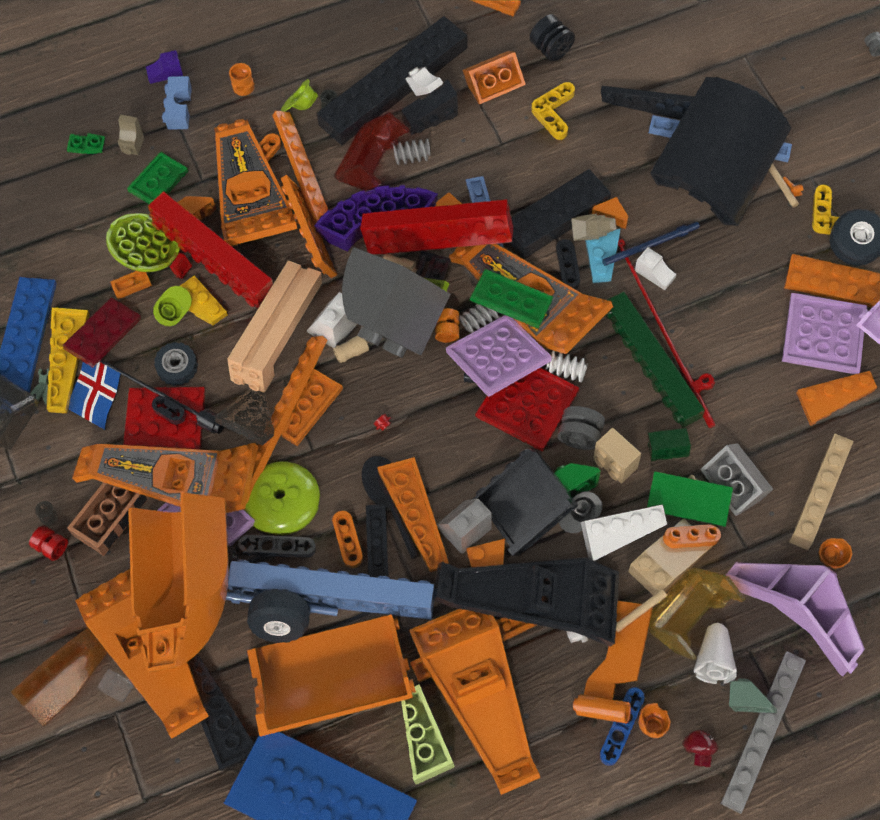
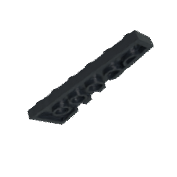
M602 86L601 97L604 103L678 120L682 119L695 97Z
M197 653L188 663L202 703L209 717L201 721L218 768L220 771H223L246 760L254 743Z

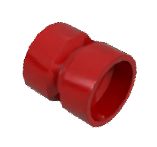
M46 525L38 527L29 541L31 548L42 553L51 561L59 559L68 545L66 538L60 534H55Z

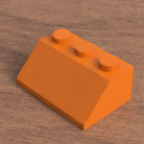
M512 51L504 52L463 70L467 85L479 104L526 85L516 53Z

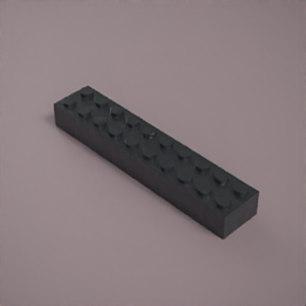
M443 16L317 112L319 126L341 146L413 91L405 79L410 75L409 72L412 69L425 67L430 74L434 75L468 48L467 34Z

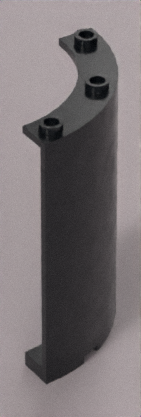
M706 77L650 174L658 186H665L676 190L682 188L689 191L688 195L701 203L707 202L711 206L710 210L723 225L738 226L787 138L791 126L787 118L770 101L761 96L758 91L719 77Z

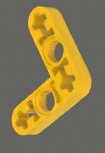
M570 82L562 83L532 102L531 110L533 115L558 140L567 137L568 126L554 109L574 97L575 86ZM556 97L558 100L556 102L549 101V98ZM553 117L554 121L548 122L545 118Z
M819 185L814 192L812 228L817 233L830 235L831 229L839 217L831 216L832 190L827 185ZM820 192H824L825 197L823 200H821L822 194ZM824 206L827 211L820 212L817 207Z

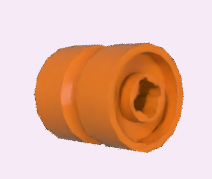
M244 63L233 65L229 70L233 91L240 96L251 94L255 84L250 67Z
M443 309L435 327L436 340L451 343L459 339V312L457 310Z

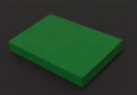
M160 152L127 187V190L150 204L163 191L168 195L188 173V168Z

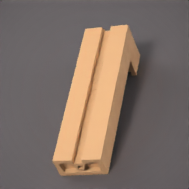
M287 261L227 358L231 381L238 385H245L246 383L254 391L266 392L275 376L273 365L322 284L320 271L311 268L306 270L301 268L300 264Z

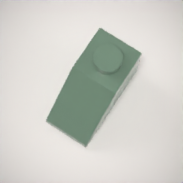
M740 678L738 681L730 682L729 707L735 712L777 713L776 707L749 679Z

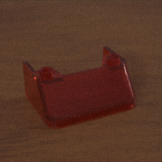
M390 112L365 123L357 132L338 166L334 178L339 182L364 191L371 190L380 185L381 181L373 175L385 151L390 148L393 149V143L396 147L399 136L408 133L410 129Z

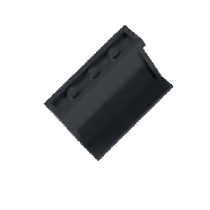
M534 449L523 450L518 455V459L508 463L504 467L505 470L501 474L492 477L491 483L486 487L480 488L473 498L479 499L490 510L492 522L510 545V548L507 550L512 556H521L578 507V504L539 452Z

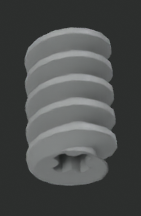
M428 138L425 144L421 139L418 145L413 140L411 146L408 141H405L404 147L401 142H398L396 148L393 143L397 165H400L401 160H403L404 164H407L408 159H410L411 163H414L415 158H417L418 162H421L422 157H424L425 161H428L430 156Z
M477 304L475 309L470 308L469 312L465 311L462 316L459 315V318L464 328L473 333V328L476 330L480 329L479 324L483 327L486 326L485 320L489 323L493 322L492 316L496 320L499 319V312Z

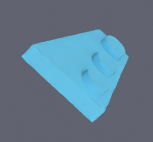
M621 229L609 232L606 236L599 237V239L585 240L593 283L611 281L614 263L604 266L602 259L616 254Z

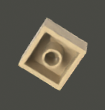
M612 427L596 442L593 458L599 467H604L608 471L612 479L618 480L622 484L638 469L642 453Z

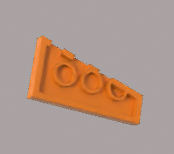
M867 371L798 389L797 395L808 422L812 426L817 421L830 416L833 412L845 408L853 401H857L877 389V385L871 372Z

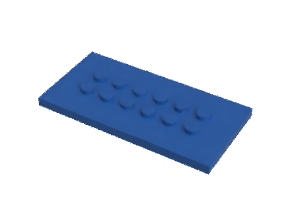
M276 732L261 737L260 735L258 736L224 804L255 820H408L417 800L281 732Z

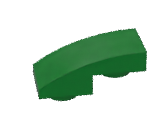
M90 133L87 134V137L70 134L67 152L79 154L102 153L105 136Z

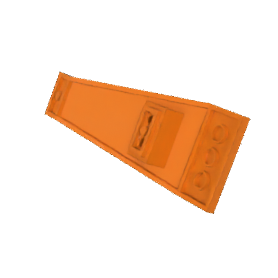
M130 569L118 574L115 578L99 585L94 590L83 594L75 600L89 630L161 719L171 739L209 717L202 703L188 662L176 668L147 672L141 646H143L142 637L137 635L136 628L139 626L137 618L133 617L131 611Z

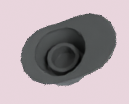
M581 492L573 497L578 507L559 522L563 530L569 533H578L582 531L581 522L596 519L600 515L602 502L592 492Z

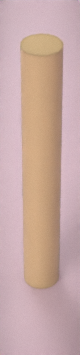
M772 163L769 172L793 208L798 206V201Z
M664 590L659 591L616 623V631L620 632L667 597Z

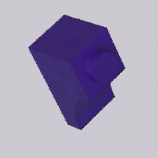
M176 50L161 53L160 58L155 63L146 66L150 84L168 80V77L183 76Z

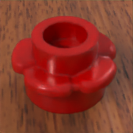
M386 414L379 417L374 422V425L377 427L376 430L381 429L384 431L391 424L389 422L391 417H387Z

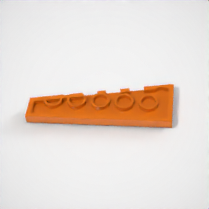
M415 457L377 467L378 473L429 571H436L440 562L449 564Z

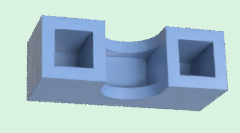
M189 76L168 77V84H165L167 96L164 98L165 112L162 113L163 123H166L168 130L189 129L190 115L187 105L179 104L183 101H191L192 86Z

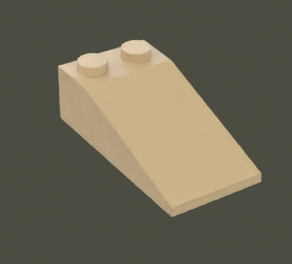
M682 519L674 527L692 525L685 519ZM662 536L630 564L628 572L654 596L662 589L664 592L668 591L713 546L670 548L664 543Z

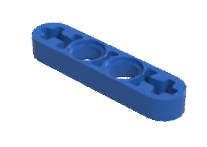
M639 688L629 689L623 701L630 703L632 698L629 695L638 694L640 701L636 700L633 706L634 709L631 708L632 720L627 724L613 722L600 752V760L605 765L611 766L616 764L644 702V693ZM619 730L624 734V739L619 742L615 741L612 738V733ZM608 742H610L614 746H617L615 747L613 752V756H615V759H606V754H604V752L608 753L611 748V745L607 744Z

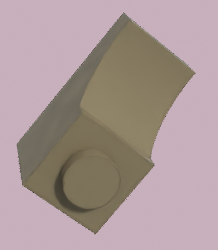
M120 114L118 119L120 127L118 144L121 152L128 155H138L145 139L138 119Z

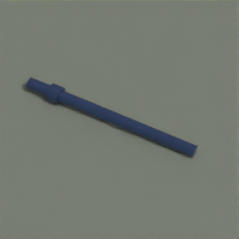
M696 221L686 226H679L672 232L604 258L602 263L604 266L644 251L647 247L651 248L676 237L686 236L688 232L700 228V225Z

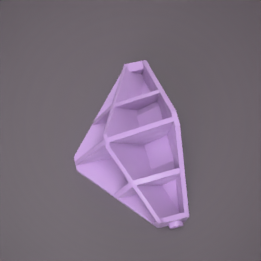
M736 562L724 576L722 584L726 587L774 605L809 632L841 676H844L847 671L851 674L857 667L858 663L855 661L865 648L840 588L837 574L829 567L824 565Z

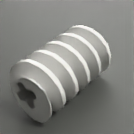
M552 351L550 354L552 361L547 363L546 371L549 368V372L553 374L556 370L557 376L564 372V378H568L571 374V380H575L578 376L579 382L582 383L588 363L585 365L584 358L578 363L577 356L570 360V354L563 358L562 353L555 356V351Z

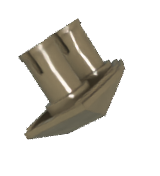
M590 214L571 218L573 240H595L616 230L615 218H608L605 215Z

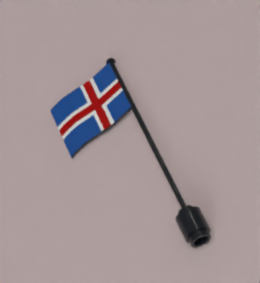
M102 359L93 368L84 362L82 363L81 372L69 403L70 411L106 430L108 415L118 393L121 375L150 391L170 399L183 409L196 415L197 425L213 434L222 433L226 426V421L223 420V417L213 411L204 409L198 413Z

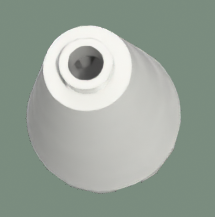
M713 623L707 627L694 667L696 677L707 683L717 684V680H724L725 684L734 681L737 676L728 629L720 623Z

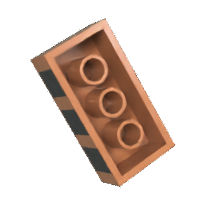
M103 482L67 529L75 538L105 556L129 525V508L141 509L149 497Z

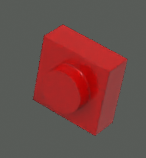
M181 253L178 254L170 265L171 270L179 279H183L192 267L187 257Z

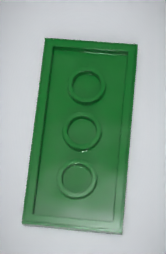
M485 269L470 297V301L539 329L554 297Z
M654 471L647 508L663 505L666 515L726 527L733 487Z

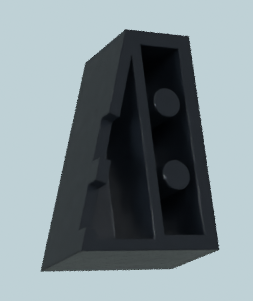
M448 79L443 82L445 85L438 90L432 91L430 95L422 100L418 98L402 109V120L411 135L421 133L425 129L437 126L446 120H451L458 116L457 93Z

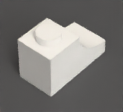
M425 67L412 69L409 72L410 75L405 78L416 96L431 93L443 84L440 77L433 76Z
M648 247L637 259L635 271L663 290H666L676 278V274L664 263L663 257Z

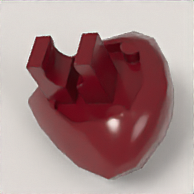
M701 729L689 733L682 742L686 752L695 753L694 765L711 767L712 755L718 751L717 742L711 734Z

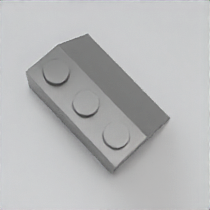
M738 443L726 445L700 469L710 483L733 487L729 508L735 516L754 506L774 490Z

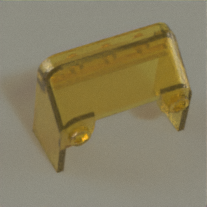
M691 568L669 590L667 597L661 600L652 610L648 631L674 653L695 660L697 656L690 649L691 640L686 636L710 607L714 609L723 608L729 599L744 602L746 599L729 576L699 568Z

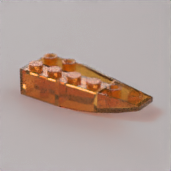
M86 628L43 662L14 688L11 693L44 727L77 697L107 654V651L89 628Z

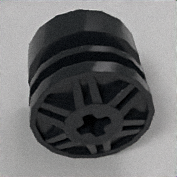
M549 14L535 24L529 35V40L538 50H541L542 54L549 61H556L562 58L573 46L575 34L557 16Z

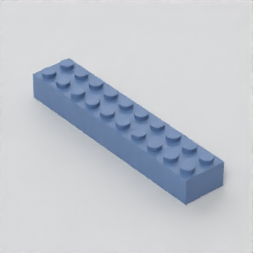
M242 559L237 560V562L231 561L228 579L230 592L240 591L242 592L241 594L256 596L265 590L284 589L297 593L304 598L307 604L432 620L434 584H430L428 581L410 582L406 578L392 580L387 576L374 578L363 573L349 575L345 571L331 573L326 569L314 571L303 566H299L296 569L289 568L288 565L284 564L270 566L266 562L253 564Z

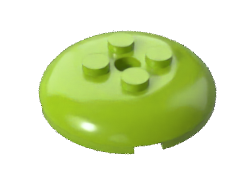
M133 213L121 216L112 222L106 235V244L113 258L123 266L140 272H155L167 268L178 256L180 249L178 243L170 241L162 230L158 231L154 228L152 218L148 214Z
M282 461L270 463L265 466L257 479L249 501L243 510L255 520L253 526L257 530L269 535H290L306 527L315 517L320 501L319 487L313 475L296 463ZM277 494H285L281 499L276 498Z

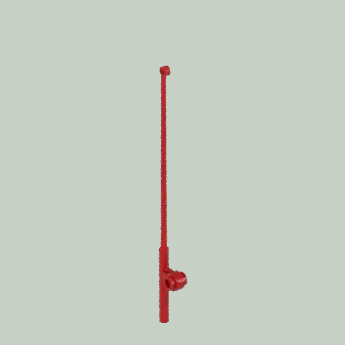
M619 240L618 246L622 252L626 244L624 240ZM628 257L625 258L680 367L683 379L705 409L703 418L708 428L714 427L715 423L699 393L702 390H709L714 387L715 380L713 376L705 373L698 380L693 381L687 367H684L632 263Z

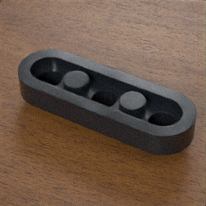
M563 239L556 245L561 282L577 289L580 285V273L573 242Z

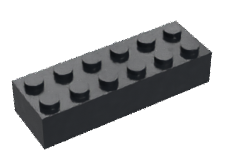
M587 169L511 217L513 237L512 242L509 243L524 260L571 230V218L590 215L594 206L610 200L611 192L590 169Z

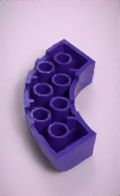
M400 185V187L379 186L375 187V190L367 192L363 190L351 195V198L345 201L341 200L338 202V205L332 210H328L314 227L316 232L325 241L348 252L363 237L360 229L363 213L435 207L438 194L418 187L416 189L405 188V185Z

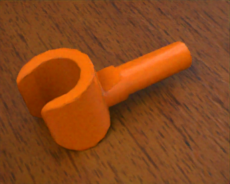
M786 176L783 177L794 197L803 195L801 191L804 188L801 184L795 186Z

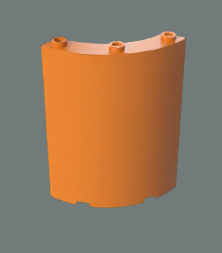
M392 614L299 637L295 641L280 642L247 650L252 677L257 678L258 686L254 687L256 704L259 705V707H256L255 717L260 737L413 698L412 693L416 691L413 679L408 680L406 672L410 670L408 660L402 657L396 630L400 629L397 617L393 618Z

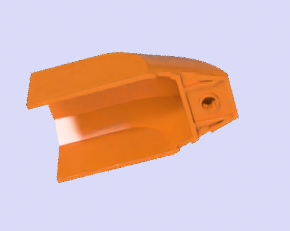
M183 492L180 493L181 512L129 508L131 611L133 617L137 618L139 626L136 628L137 635L142 637L143 646H141L147 672L176 668L185 664L205 646L218 625L226 601L229 579L225 498Z

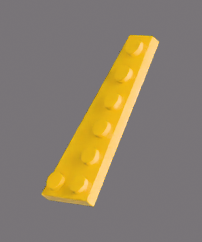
M52 308L51 353L49 354L50 371H48L49 384L47 390L48 412H68L79 359L65 351L63 344L89 319L90 313L88 310Z

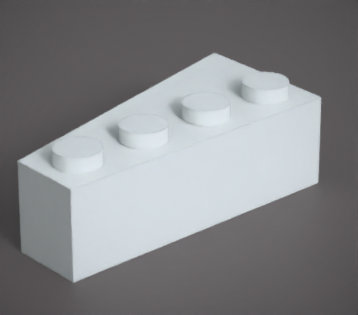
M663 505L581 522L588 558L592 561L667 525Z

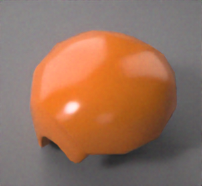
M830 538L820 545L818 554L820 561L826 567L837 569L844 567L850 562L852 549L846 540Z
M657 703L647 704L643 707L638 718L639 728L645 735L651 738L663 737L669 731L671 721L667 711L661 709Z

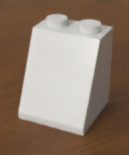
M339 292L326 305L307 329V333L314 337L323 336L326 338V344L332 348L341 345L357 325L347 319L342 293Z

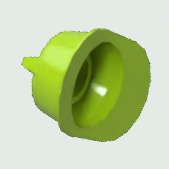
M309 79L305 80L298 90L284 103L281 111L285 112L291 107L298 110H306L313 105L318 95L309 86Z
M181 286L168 288L154 305L153 314L155 319L164 326L176 325L191 306L192 299L190 293Z

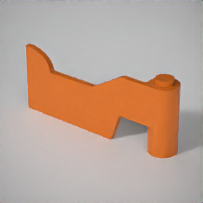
M618 601L616 623L642 604ZM653 607L620 632L616 631L615 644L608 647L606 659L587 679L584 695L580 694L578 698L574 699L573 710L576 711V715L628 723L631 705L629 702L613 700L616 684L638 680Z

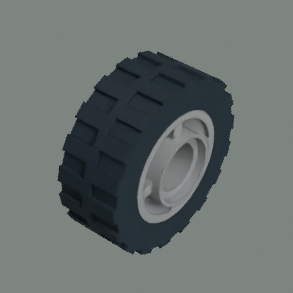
M168 343L156 353V358L154 359L155 369L160 379L168 385L180 386L188 383L197 373L198 363L194 351L188 345H184V343ZM175 362H180L179 365H177V366H172L173 363H175Z

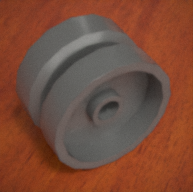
M581 406L567 407L563 411L558 439L567 446L576 449H595L596 442L601 438L605 418L602 414L590 408Z

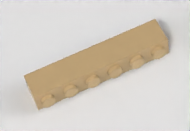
M834 434L789 543L809 550L853 444L852 440Z

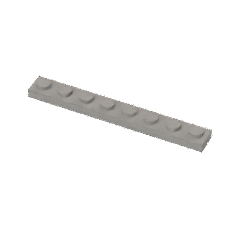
M785 652L766 696L776 707L777 713H759L721 801L722 805L740 814L742 813L806 660L790 652Z

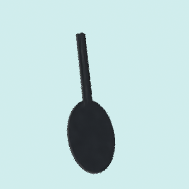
M373 456L364 463L362 468L363 487L375 504H385L386 508H390L411 559H416L419 555L406 525L377 470V467L391 464L392 462L381 456Z

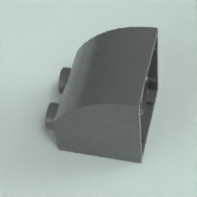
M353 247L343 277L342 299L347 319L361 326L357 336L377 346L383 337L386 341L382 349L400 358L404 357L406 350L422 355L450 293L402 265Z

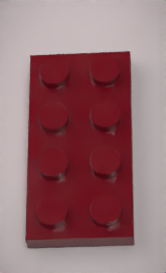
M111 297L63 344V349L93 368L141 320V315Z

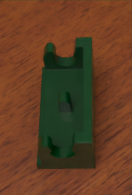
M687 428L648 433L649 442L647 444L651 461L690 456L691 443Z

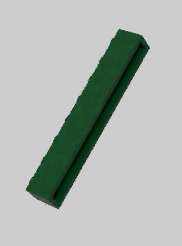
M622 292L607 299L611 301L613 308L605 317L611 320L614 331L621 335L624 346L631 350L634 361L636 363L639 362L646 378L649 377L653 389L656 393L659 392L663 404L671 410L675 422L684 428L701 419L705 409L626 293Z

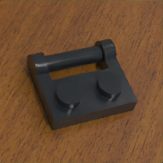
M421 251L418 257L419 262L416 267V274L421 276L425 263L430 261L424 278L444 281L451 264L450 258Z

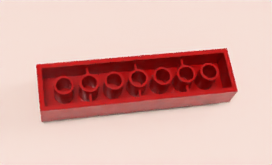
M164 191L148 205L149 216L152 218V225L158 231L162 230L170 241L178 243L182 251L189 252L197 263L201 262L205 265L209 273L216 274L218 279L224 285L228 284L237 296L241 295L244 297L248 305L251 307L255 306L257 309L260 307L273 286L272 279Z
M507 199L363 213L360 227L367 251L373 255L512 242L513 224Z

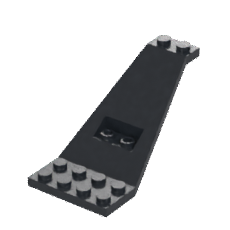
M588 558L457 568L445 562H440L437 568L433 600L458 609L574 632L607 646H612L615 644L619 572Z

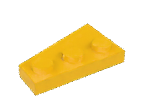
M195 276L180 285L190 293L192 301L188 311L195 314L196 317L214 326L228 316L227 311Z

